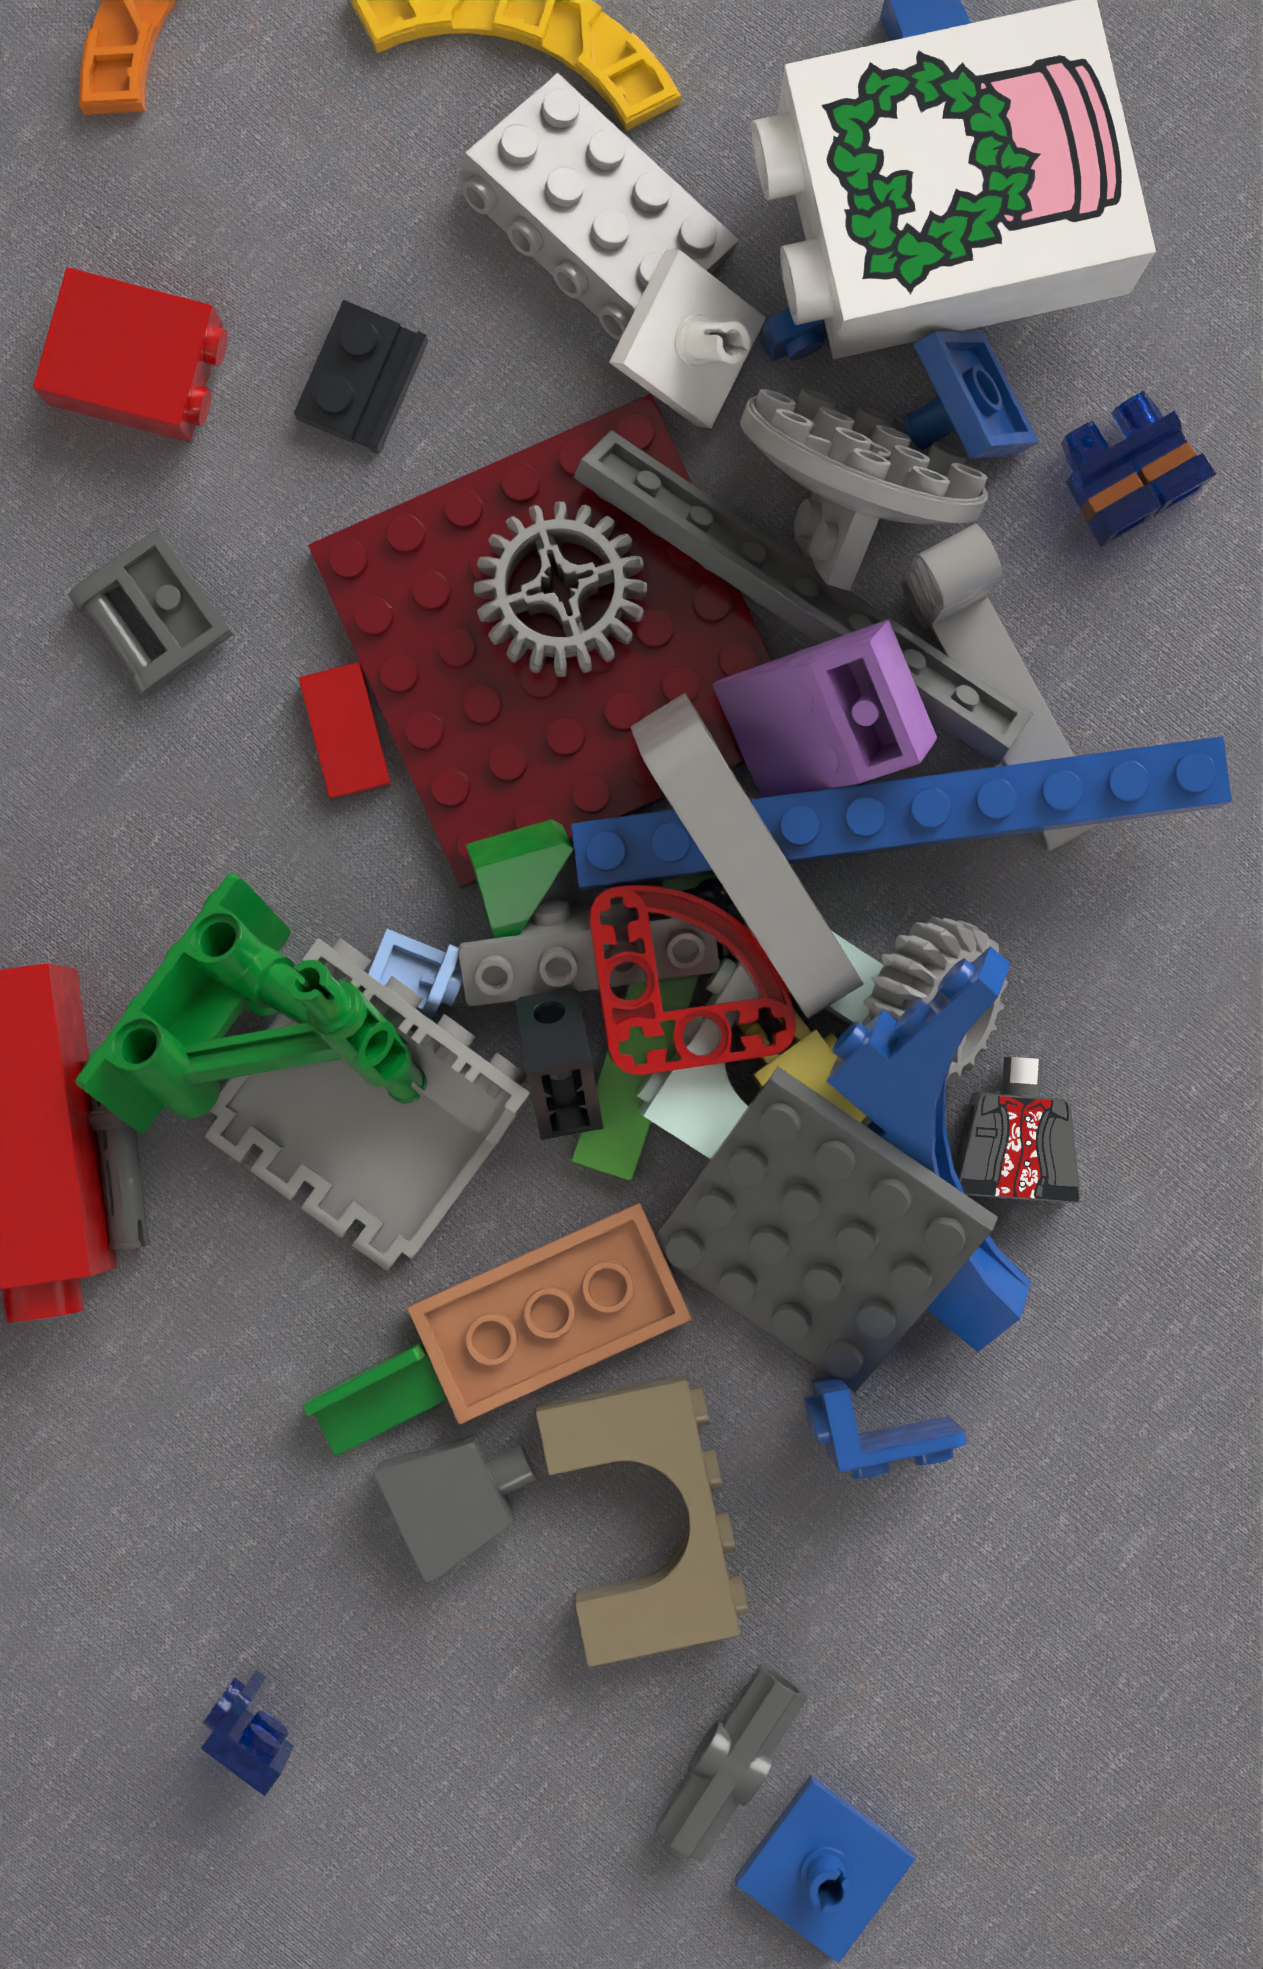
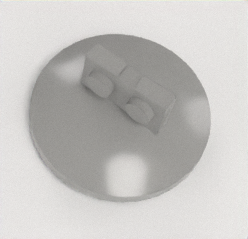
M802 388L799 398L786 396L768 389H760L758 396L747 401L740 420V427L773 464L796 482L812 491L810 500L805 499L796 513L794 539L804 554L813 560L814 568L827 585L850 591L879 519L920 525L970 523L979 519L988 499V493L984 486L987 476L972 467L964 465L967 455L960 450L938 442H933L931 447L928 446L925 450H921L914 444L910 436L891 428L893 418L888 414L864 405H859L855 414L836 408L837 401L833 397L811 388Z

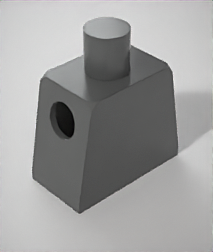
M477 1435L388 1459L379 1463L373 1472L425 1585L439 1578L512 1525L515 1514L506 1495L537 1480L533 1465L522 1445L489 1460Z

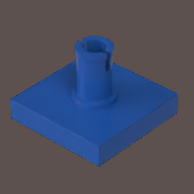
M933 331L913 344L939 395L915 412H910L904 416L906 431L918 448L925 450L928 446L931 447L933 442H937L954 430L957 431L970 459L1019 455L1039 443L984 332Z
M810 1775L735 1876V1882L737 1887L839 1964L915 1861V1857L911 1850Z

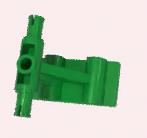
M229 873L220 886L207 897L203 909L179 941L174 943L167 951L164 961L142 991L129 1002L124 1015L101 1046L91 1053L75 1083L129 1127L140 1134H144L163 1108L184 1119H196L206 1114L215 1105L219 1097V1080L343 1059L367 1084L375 1087H385L395 1101L404 1104L416 1101L421 1097L411 1087V1084L414 1082L425 1091L427 1077L425 1072L411 1061L412 1052L408 1042L396 1031L393 1024L386 1020L352 983L343 980L336 981L329 974L328 969L319 961L305 960L295 966L290 958L278 952L290 936L291 930L242 878L234 873ZM244 1008L259 1016H268L279 1012L297 1023V1025L224 1037Z

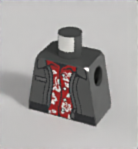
M1004 1057L1002 1093L972 1094L954 1165V1170L965 1195L1080 1203V1186L1070 1100L1040 1097L1042 1059Z

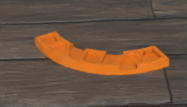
M102 0L91 29H88L84 43L79 85V107L84 115L145 112L146 83L150 60L162 26L177 0Z

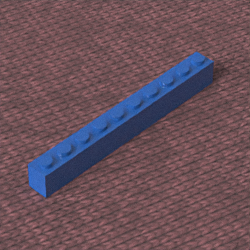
M1224 736L758 798L751 799L750 801L789 864L1221 808L1231 803L1232 797ZM675 810L571 823L579 888L586 891L715 874Z

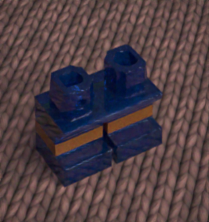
M1141 391L1127 399L1111 413L1126 439L1109 448L1095 422L1091 421L1068 433L1061 442L1067 462L1073 471L1066 484L1100 547L1148 521L1152 516L1155 517L1200 491L1216 475L1205 455L1201 453L1197 456L1181 431L1182 425L1176 411L1174 410L1163 416L1158 406L1145 391Z

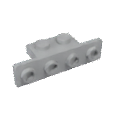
M621 898L610 899V909L600 913V921L602 925L613 926L617 945L603 944L604 958L608 959L622 952L642 954L641 939L629 944L627 942L626 924L636 920L637 914L635 909L624 908ZM561 900L542 902L537 906L522 930L521 935L460 944L459 960L467 1004L469 1006H479L515 1001L520 997L566 988H573L578 990V992L598 989L589 928V909L593 902L570 906L568 902ZM663 915L649 917L658 980L717 972L720 966L716 939L699 928L675 918ZM632 962L618 964L612 969L609 976L610 987L646 982L644 971L639 965Z

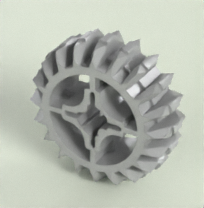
M559 501L554 506L555 519L544 521L541 508L538 505H534L529 508L532 526L525 529L520 520L514 516L506 521L508 530L514 538L511 542L496 534L491 535L489 538L490 547L501 558L497 559L486 556L480 557L478 560L479 571L494 578L474 583V592L477 597L494 599L477 610L481 622L501 620L488 634L493 644L503 643L510 637H514L506 652L508 659L512 662L519 660L527 649H530L532 654L529 666L532 672L539 673L544 666L546 656L555 657L554 667L556 676H566V658L577 656L579 668L583 673H587L592 670L589 651L596 649L601 658L606 662L614 659V650L607 640L609 636L624 644H629L632 640V632L620 621L621 619L637 622L643 618V608L627 600L641 598L647 594L646 582L637 579H627L643 570V560L640 556L620 558L631 548L632 538L628 534H623L609 542L607 539L612 534L614 528V520L611 517H604L595 528L589 526L592 514L591 507L582 505L578 510L576 521L567 520L566 504ZM556 543H572L582 546L597 555L604 565L595 567L593 562L583 565L569 563L561 555ZM537 549L542 565L540 573L534 580L521 585V592L508 596L509 583L517 565L526 555ZM550 563H554L558 576L563 578L566 586L575 584L578 586V589L570 588L571 598L569 599L571 616L566 614L563 602H559L555 593H543L544 589L551 590L550 581L553 577ZM614 583V594L606 613L594 626L584 631L579 612L582 603L592 595L598 594L599 587ZM525 611L528 612L529 616L538 613L550 614L559 621L566 637H550L537 633L524 625L517 618L516 614Z
M932 916L926 923L915 922L910 928L909 936L898 935L895 940L894 952L882 955L883 967L878 976L871 977L875 983L872 995L863 1002L869 1008V1014L862 1021L861 1025L865 1027L882 1010H885L898 1021L902 1014L918 999L928 1004L940 993L937 989L939 983L958 961L965 958L972 963L990 946L999 953V943L989 939L988 934L979 931L977 926L961 920L954 921L949 918L940 919ZM1006 979L998 998L964 1036L953 1056L947 1083L955 1084L959 1080L962 1070L971 1071L973 1069L977 1053L986 1052V1040L991 1031L997 1030L994 1024L997 1013L1005 1007V1004L1000 1001V996L1007 987L1008 981Z

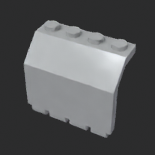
M318 938L303 957V960L319 961L328 969L329 974L336 981L343 980L352 983L383 1017L393 1024L396 1031L409 1044L412 1052L411 1061L418 1065L426 1074L427 1087L425 1091L413 1082L411 1087L421 1097L411 1103L403 1104L397 1102L389 1095L385 1087H375L367 1084L343 1059L234 1077L229 1080L220 1092L215 1105L209 1110L218 1118L209 1128L204 1138L240 1164L255 1145L264 1150L250 1170L253 1174L290 1201L295 1198L306 1182L313 1186L315 1189L304 1202L301 1209L340 1238L345 1236L356 1220L362 1222L366 1226L352 1246L388 1272L402 1253L414 1259L494 1150L531 1096V1093L521 1086L527 1077L526 1073L497 1052L491 1061L487 1062L468 1048L475 1039V1036L445 1014L436 1024L420 1013L416 1008L423 998L395 977L391 976L384 986L364 972L371 960L350 944L339 938L335 945L330 947ZM279 1013L267 1030L297 1025V1023Z

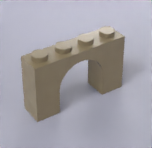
M684 1373L538 1404L536 1415L549 1475L611 1462H639L654 1467L665 1474L681 1492L688 1509V1527L684 1540L674 1557L663 1567L646 1576L576 1591L575 1605L588 1667L740 1636L737 1616L749 1614L741 1575L728 1577L724 1553L735 1551L736 1548L728 1512L715 1514L711 1490L722 1488L723 1485L715 1449L702 1452L698 1427L710 1424L702 1386L689 1389L687 1374Z

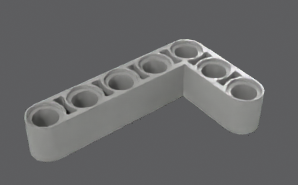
M973 524L916 554L901 581V587L907 604L928 643L1033 714L998 765L994 763V765L997 767L1074 756L988 598L989 593L1002 577V567L998 555L983 529L979 525ZM1100 824L1032 832L1039 845L1046 852H1050Z
M683 693L631 726L630 728L641 756L651 774L806 1017L809 1019L863 986L864 983L727 765L716 742L687 695Z

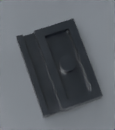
M343 300L294 411L296 419L353 444L355 442L370 448L372 452L380 454L428 344L427 335L419 331L416 333L401 327V324Z

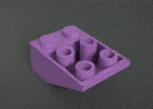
M889 619L723 678L713 684V688L761 798L863 783L920 764L937 740L936 733Z

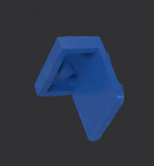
M826 1376L811 1379L815 1396L804 1398L812 1436H816L818 1445L825 1443L827 1455L838 1471L850 1470L853 1479H863L885 1474L890 1471L889 1462L914 1457L916 1465H930L948 1461L954 1458L953 1448L967 1444L965 1431L950 1417H939L859 1434L850 1390L838 1377Z

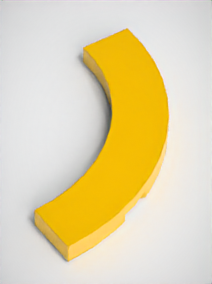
M350 0L377 54L396 45L423 37L443 34L496 36L538 49L561 61L582 76L611 107L625 131L681 104V94L665 68L645 43L633 32L632 34L629 33L621 24L602 11V7L592 0Z

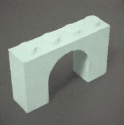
M745 922L744 926L753 934V932ZM832 932L864 985L825 1009L849 1025L856 1021L861 1024L869 1014V1008L863 1002L872 995L875 983L871 977L879 975L883 964ZM724 957L719 963V969L717 972L712 973L705 986V989L713 993L706 1005L759 998L750 977L736 958L732 961ZM736 1010L727 1011L724 1014L730 1028L736 1020ZM706 1017L692 1019L683 1031L685 1046L696 1055H705L712 1052L719 1042L720 1033L717 1025ZM676 1051L673 1054V1057L670 1061L677 1060L679 1058ZM725 1063L648 1074L636 1094L637 1097L644 1101L638 1113L709 1159L748 1108L732 1088L727 1076Z

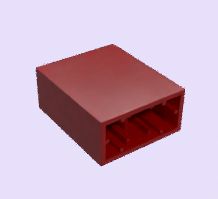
M51 963L0 970V1289L6 1323L44 1319L84 1311L80 1278L90 1277L117 1268L115 1250H109L107 1218L104 1207L97 1132L91 1131V1125L88 1122V1114L92 1111L90 1095L75 1083L76 1078L82 1071L81 1061L88 1060L89 1058L78 971L74 968Z

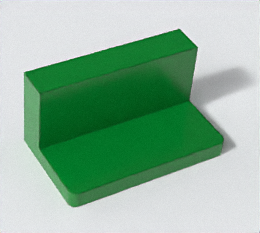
M422 1340L310 1396L301 1404V1407L306 1417L312 1414L315 1415L336 1457L448 1399Z

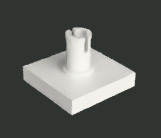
M665 249L609 363L696 427L712 428L766 317L681 250Z

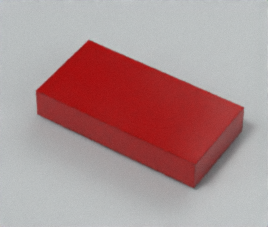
M360 662L298 677L329 799L333 801L392 786Z

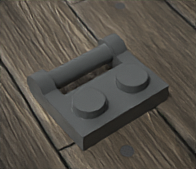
M158 528L82 580L68 594L79 612L87 611L133 677L129 682L140 698L149 697L162 689L172 677L234 635ZM120 585L167 650L153 661L108 599L109 594Z

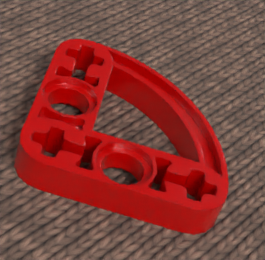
M633 885L613 887L603 891L594 899L589 909V928L607 1050L612 1062L619 1069L633 1075H646L772 1056L783 1052L791 1044L796 1034V1019L787 986L756 937L733 916L714 904L694 895L656 886ZM621 898L624 908L635 909L637 914L636 920L626 924L627 942L629 944L641 939L642 954L622 952L608 959L604 958L603 944L617 945L613 926L602 925L600 921V913L610 909V899ZM648 913L681 920L699 928L716 939L742 965L750 977L759 998L663 1012ZM623 962H632L639 965L646 976V987L643 993L633 1000H622L616 997L609 986V976L612 969ZM767 1007L770 1017L781 1018L783 1023L782 1030L772 1034V1044L763 1045V1040L758 1035L739 1036L737 1038L742 1046V1050L730 1052L732 1031L724 1015L725 1012L737 1011L735 1024L755 1022L759 1017L758 1009ZM697 1017L711 1019L717 1025L720 1033L716 1048L705 1055H696L690 1052L683 1041V1031L686 1025ZM673 1020L671 1041L679 1057L677 1060L665 1061L667 1048L646 1051L645 1062L642 1064H634V1059L630 1054H620L619 1042L629 1039V1028L640 1027L641 1033L645 1037L663 1036L665 1034L660 1026V1022Z

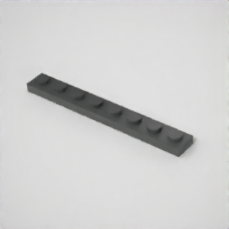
M611 430L581 459L573 477L574 479L594 491L601 499L610 502L643 524L656 536L665 539L699 562L706 570L715 573L745 593L755 603L770 610L804 633L811 641L820 644L889 619L929 719L962 740L969 748L980 752L997 765L1033 715L853 592L827 585L814 566Z

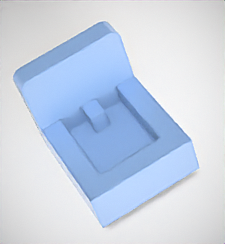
M389 929L385 932L368 973L384 986L391 976L406 985L423 998L416 1010L431 1020L440 1002L449 1006L453 1005L463 981L461 969L455 967L459 957L458 947L450 944L447 951L443 952Z

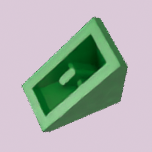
M551 819L466 844L493 939L521 934L574 848L562 824Z

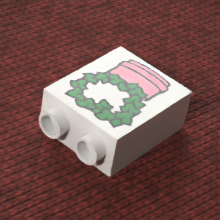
M1097 0L1070 1L785 64L778 114L752 121L754 155L764 196L767 201L791 195L796 196L806 241L784 245L780 248L784 288L792 319L796 325L824 319L833 359L919 341L933 331H964L1127 295L1131 293L1156 252Z

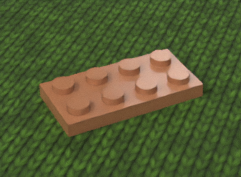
M640 1202L407 1307L459 1425L692 1320Z

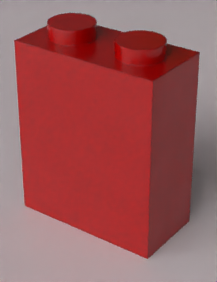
M66 267L33 389L49 406L191 443L195 425L202 427L207 419L211 404V390L207 389L206 385L212 365L219 367L223 361L227 347L228 332L222 328L223 323L213 305Z

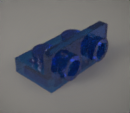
M255 1670L246 1684L235 1677L203 1721V1724L212 1731L201 1749L265 1796L281 1775L294 1745L286 1740L289 1734L288 1730L274 1717L260 1710L254 1716L246 1710L266 1678Z

